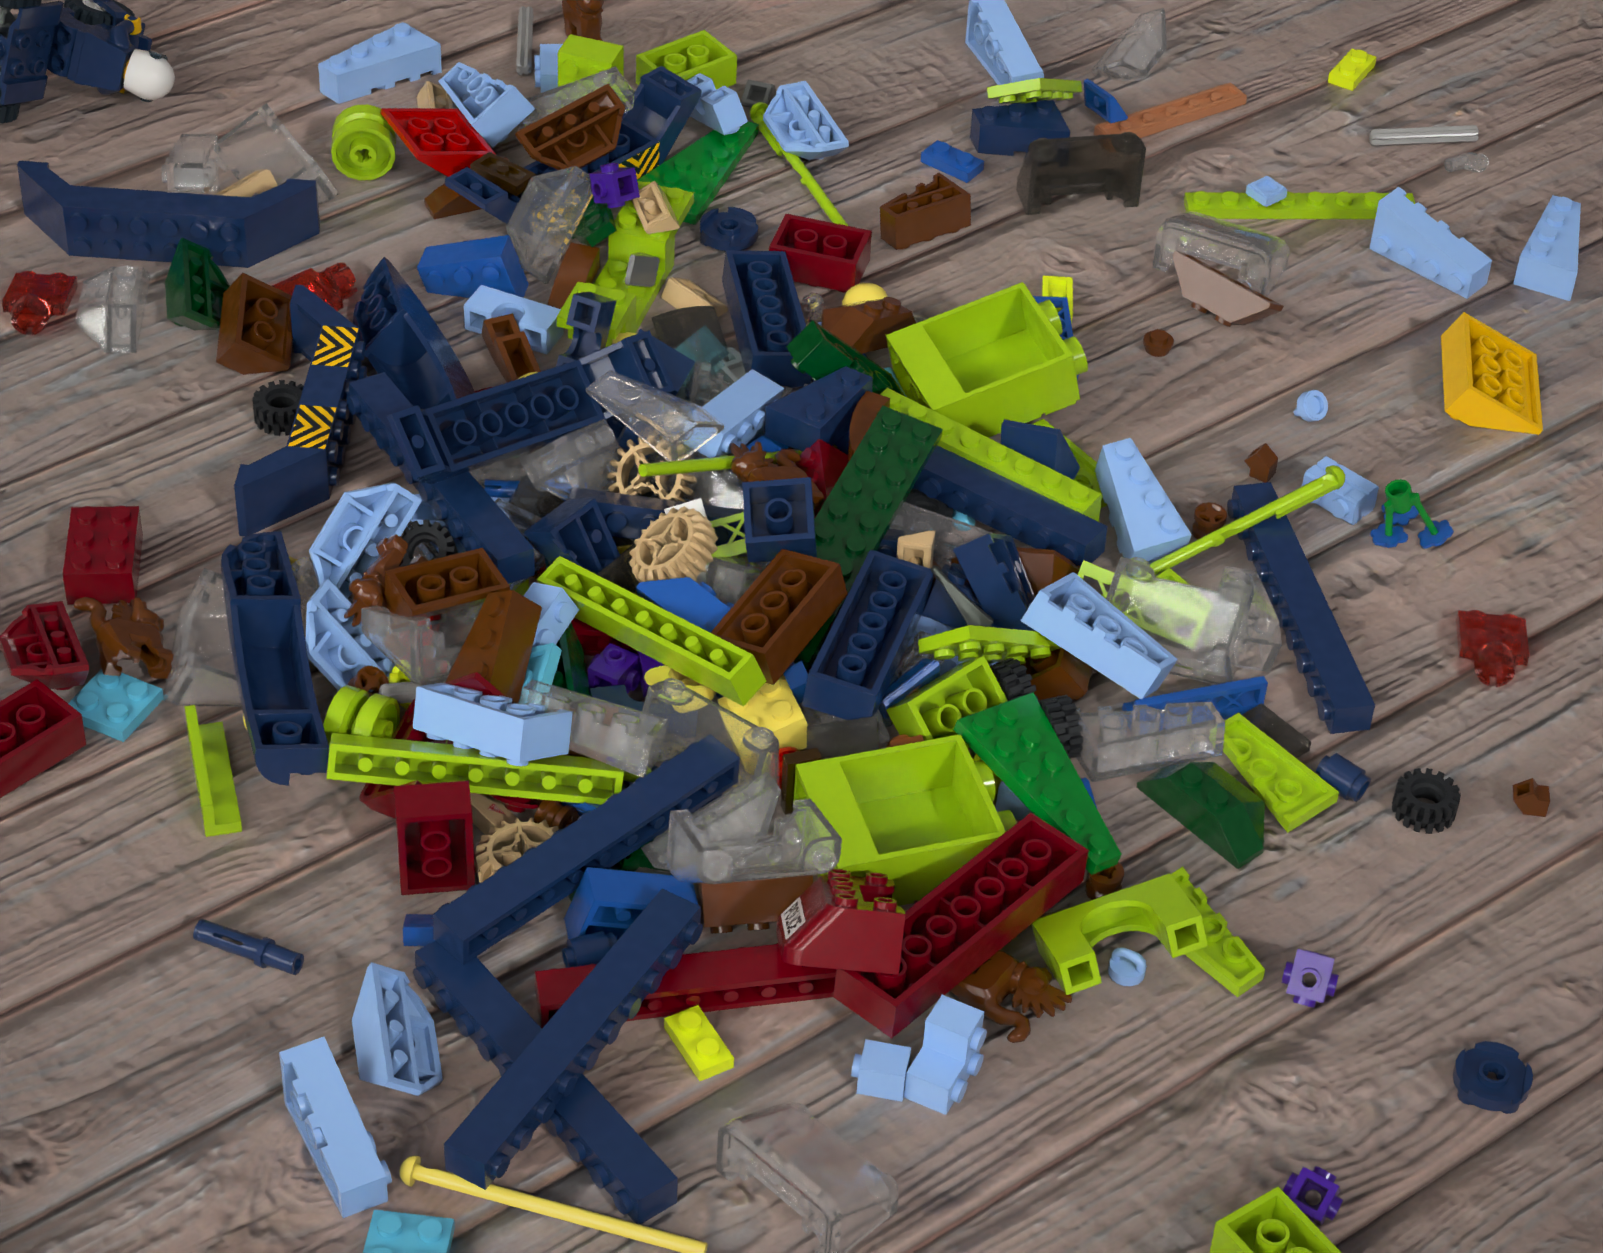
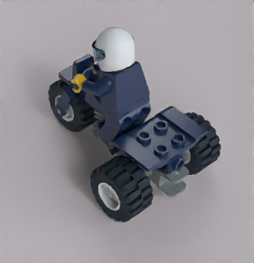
M0 0V123L15 121L19 114L21 102L44 98L48 80L46 75L47 69L58 76L67 77V79L74 81L76 84L98 87V91L103 95H112L118 92L124 94L125 90L145 102H152L153 100L163 98L171 91L175 82L174 70L168 63V58L165 54L151 50L152 39L143 35L145 23L141 22V18H136L132 10L115 0H65L64 3L63 1L42 3V0ZM11 9H18L19 13L13 15L10 11Z

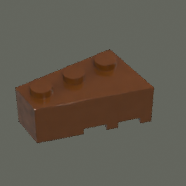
M939 172L933 175V181L929 184L920 183L916 185V191L907 196L906 193H902L880 206L881 239L896 250L906 249L910 245L922 241H931L937 236L956 233L962 228L971 226L970 193Z
M514 590L488 593L445 683L478 672L502 694L512 698L513 703L519 704L542 607Z

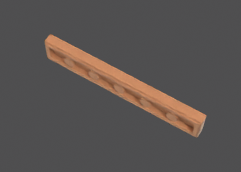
M1230 82L1127 115V120L1115 123L1107 121L1095 125L1094 135L1111 148L1245 105L1247 95Z

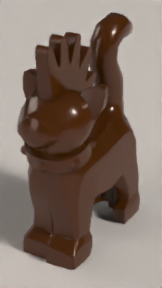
M562 0L564 29L567 37L572 34L603 41L601 39V13L603 12L602 5L604 0Z
M757 441L750 451L743 443L740 444V447L731 443L730 450L735 456L731 462V470L743 482L808 477L794 463L800 461L801 457L792 449H781L775 454L774 459H766L767 452L763 451L761 442ZM811 480L814 509H820L824 496Z
M397 534L390 538L385 537L377 544L376 549L379 553L377 560L363 573L364 576L361 579H355L349 585L353 604L344 614V618L347 619L354 615L353 627L359 625L362 621V632L368 631L370 625L374 632L379 630L380 623H386L388 621L387 616L391 615V612L385 605V571L401 567V562L408 548V543ZM421 555L413 558L410 565L428 560ZM396 621L388 627L384 640L387 649L393 656L405 657L409 654L408 649L400 643L399 637L408 633L414 621L398 624Z
M82 597L75 601V609L92 613L89 617V622L96 634L99 662L104 675L120 676L122 667L117 666V662L123 659L132 660L133 663H139V660H141L146 665L148 673L152 678H168L172 669L171 663L174 654L170 649L163 647L164 639L161 632L164 629V619L160 618L154 611L147 609L146 602L142 601L139 597H135L134 600L132 599L129 605L125 601L120 600L119 605L113 604L112 617L106 621L107 611L98 600Z
M1000 950L950 990L964 1004L984 1011V1015L995 1023L1013 1026L1015 1029L1007 1036V1040L1011 1043L1025 1041L1030 1035L1031 1027L1029 1019L1023 1014L999 1005L1009 994L1014 995L1012 999L1013 1008L1022 1005V1013H1026L1031 1008L1037 1018H1040L1044 1011L1051 1017H1054V1007L1064 1011L1066 1007L1065 1002H1072L1070 994L1066 995L1064 991L1049 985L1052 981V975L1046 968L1029 967L1025 961L1019 962L1016 958Z

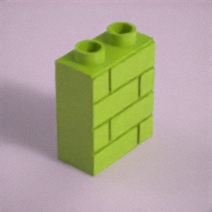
M1023 282L886 335L892 369L906 397L988 438L1001 433V425L1004 419L1027 423L1040 418L1044 413L1048 415L1076 404V401L1080 400L1077 375L1088 371L1087 359L1078 339L1072 336L1062 340L1060 337L1063 332L1062 324L1054 304L1049 299L1037 303Z
M961 734L796 764L793 817L802 839H804V844L818 878L821 875L828 874L829 869L847 870L851 872V876L866 877V873L869 872L888 875V880H894L895 889L892 899L897 900V906L914 903V900H921L1017 824L1010 810L997 812L993 804L996 794L993 772L983 760L973 761Z

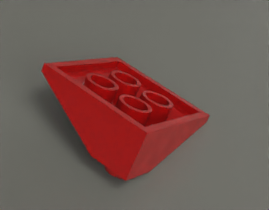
M381 109L380 114L416 159L447 177L466 167L470 168L471 163L488 152L495 154L459 109Z

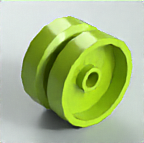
M368 104L354 105L344 109L335 119L332 129V161L337 169L347 177L357 180H374L384 176L393 166L396 158V132L380 114L381 108Z
M346 685L340 688L327 710L323 723L329 748L332 733L392 738L399 725V704L396 699L378 693L369 697L367 691Z

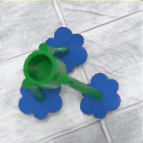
M1400 479L1391 481L1385 487L1387 501L1381 506L1385 523L1380 524L1378 529L1371 530L1370 535L1373 537L1372 542L1377 546L1386 548L1396 547L1398 543H1404L1408 540V534L1404 532V528L1401 526L1408 525L1409 519L1416 518L1418 514H1420L1426 524L1425 530L1418 534L1420 545L1424 549L1442 545L1447 538L1452 536L1454 530L1449 526L1450 524L1447 520L1440 522L1432 521L1421 503L1419 493H1412L1410 483Z

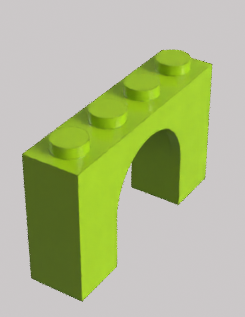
M1170 873L1047 915L1032 923L1038 952L1066 995L1102 983L1095 951L1092 948L1099 941L1111 935L1128 931L1150 933L1161 941L1172 958L1208 946L1200 912Z

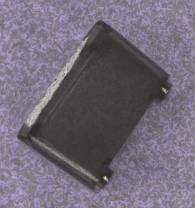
M1132 132L1054 139L1039 138L1031 142L1017 176L1016 190L1026 215L1040 214L1042 203L1051 205L1052 196L1104 192L1107 200H1113V196L1121 198L1124 208L1138 207L1146 147L1142 139Z

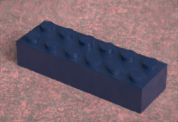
M726 250L722 283L745 373L753 369L778 385L790 388L805 387L811 384L812 377L808 373H800L792 365L791 360L793 357L786 347L806 327L786 252Z
M869 551L808 673L802 706L870 727L928 602L934 577L930 568L877 551Z

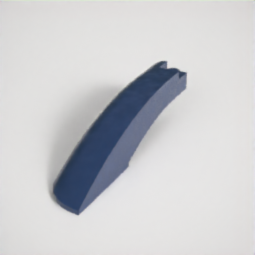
M383 257L366 281L361 301L356 303L353 313V324L359 328L360 341H365V357L368 358L378 374L385 372L413 406L419 405L420 409H427L474 394L473 386L445 336L400 273L386 257Z
M263 532L242 537V542L239 545L234 546L230 544L224 550L221 557L225 608L237 686L255 763L259 772L273 783L289 786L290 773L301 775L327 773L329 745L312 683L302 621L301 597L282 532Z

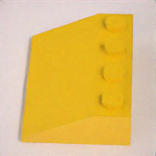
M1463 312L1441 335L1445 412L1452 419L1460 420L1469 426L1539 435L1543 431L1537 354Z

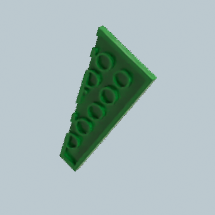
M748 121L740 126L737 132L729 135H723L713 130L637 181H656L660 186L680 188L684 191L693 192L694 203L683 222L696 225L759 134V124Z
M1034 692L957 720L953 730L958 735L961 734L967 745L1034 815L1089 850L1085 869L1091 875L1117 865L1122 854Z

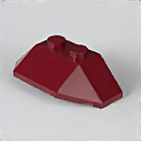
M63 601L27 605L22 610V615L15 619L0 635V646L12 676L30 683L38 679L49 689L68 690L73 686L84 685L89 672V664Z

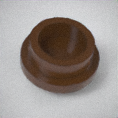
M1155 329L1144 335L1143 345L1146 352L1152 356H1165L1173 348L1174 339L1164 330Z

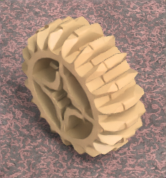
M652 433L648 442L646 436L641 434L638 437V445L632 440H627V446L630 448L627 452L621 448L617 449L618 455L622 457L620 462L617 460L610 461V464L617 469V472H609L607 475L610 480L617 481L608 487L610 492L638 495L639 493L643 495L647 492H654L659 499L686 502L683 499L684 494L693 496L695 493L687 485L697 483V478L688 475L689 473L677 474L675 485L670 493L666 486L668 479L672 475L655 476V483L659 487L658 489L649 482L650 477H641L638 472L637 476L630 481L631 485L628 486L629 473L633 465L636 463L639 468L640 464L650 463L645 458V455L661 453L671 457L668 461L690 460L691 454L688 451L681 452L683 445L679 441L672 444V438L668 435H665L660 441L659 435Z
M685 506L679 510L672 508L667 515L661 512L659 519L656 521L650 520V526L647 529L641 530V537L634 540L636 547L629 552L632 556L629 564L632 567V573L639 582L690 577L697 582V576L701 572H707L705 566L714 561L711 554L718 549L715 545L718 537L715 534L712 523L699 511H696L694 508L688 509Z
M516 817L514 823L509 824L502 820L501 828L490 827L488 835H481V840L475 850L474 868L479 882L482 883L494 875L502 866H508L522 857L528 849L537 847L551 838L559 830L558 826L549 828L546 820L538 824L534 822L532 817L528 822H521Z

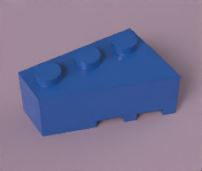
M509 235L426 247L417 266L427 293L470 298L480 285H484L524 298L529 285Z
M587 867L564 917L568 939L604 931L605 933L613 932L618 941L661 889L699 905L692 878Z

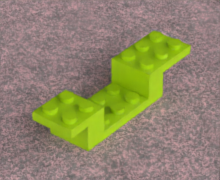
M637 181L639 190L651 183ZM659 185L665 193L681 226L694 203V193L680 188H669ZM625 201V205L622 206L614 220L617 231L608 236V261L594 284L576 283L557 315V327L567 329L568 338L573 339L574 327L566 324L573 294L592 292L617 300L606 347L613 344L612 340H616L619 333H636L674 266L675 234L678 229L647 234L632 201ZM643 253L659 258L660 261L654 286L645 287L625 284L624 281L631 254Z

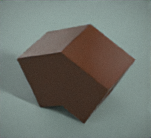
M1266 443L1253 450L1244 460L1250 468L1249 476L1266 483L1276 473L1278 457Z
M1533 778L1514 784L1513 801L1523 815L1546 817L1550 804L1549 786L1538 785Z

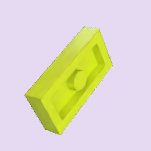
M1351 49L1329 73L1328 83L1353 91L1375 67L1377 57L1367 54L1363 50Z
M1043 275L1042 296L1067 297L1072 323L1073 277Z
M699 1005L664 1018L665 1031L699 1082L734 1068L733 1055Z

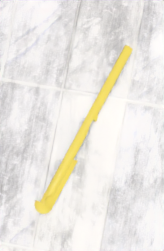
M410 1156L400 1166L401 1180L410 1187L413 1186L416 1180L680 1253H706L708 1243L592 1212L576 1206H570L490 1184L484 1190L453 1173L421 1166L420 1156Z

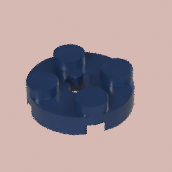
M728 207V212L718 213L719 208L712 209L705 213L700 220L701 244L724 251L725 253L726 250L742 251V249L752 246L758 239V225L756 224L755 216L741 208Z
M1483 1041L1476 1043L1474 1049L1466 1052V1048L1462 1050L1456 1059L1453 1070V1081L1458 1089L1457 1097L1464 1104L1475 1105L1489 1111H1501L1506 1114L1515 1113L1519 1105L1527 1099L1532 1086L1533 1072L1528 1062L1525 1066L1518 1059L1519 1053L1515 1049L1498 1042ZM1489 1072H1493L1499 1080H1492L1486 1076H1488Z

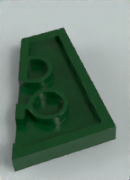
M593 195L583 200L580 205L581 207L554 225L561 235L567 234L571 239L577 238L580 243L590 247L595 246L617 231L611 208H607V203H594Z

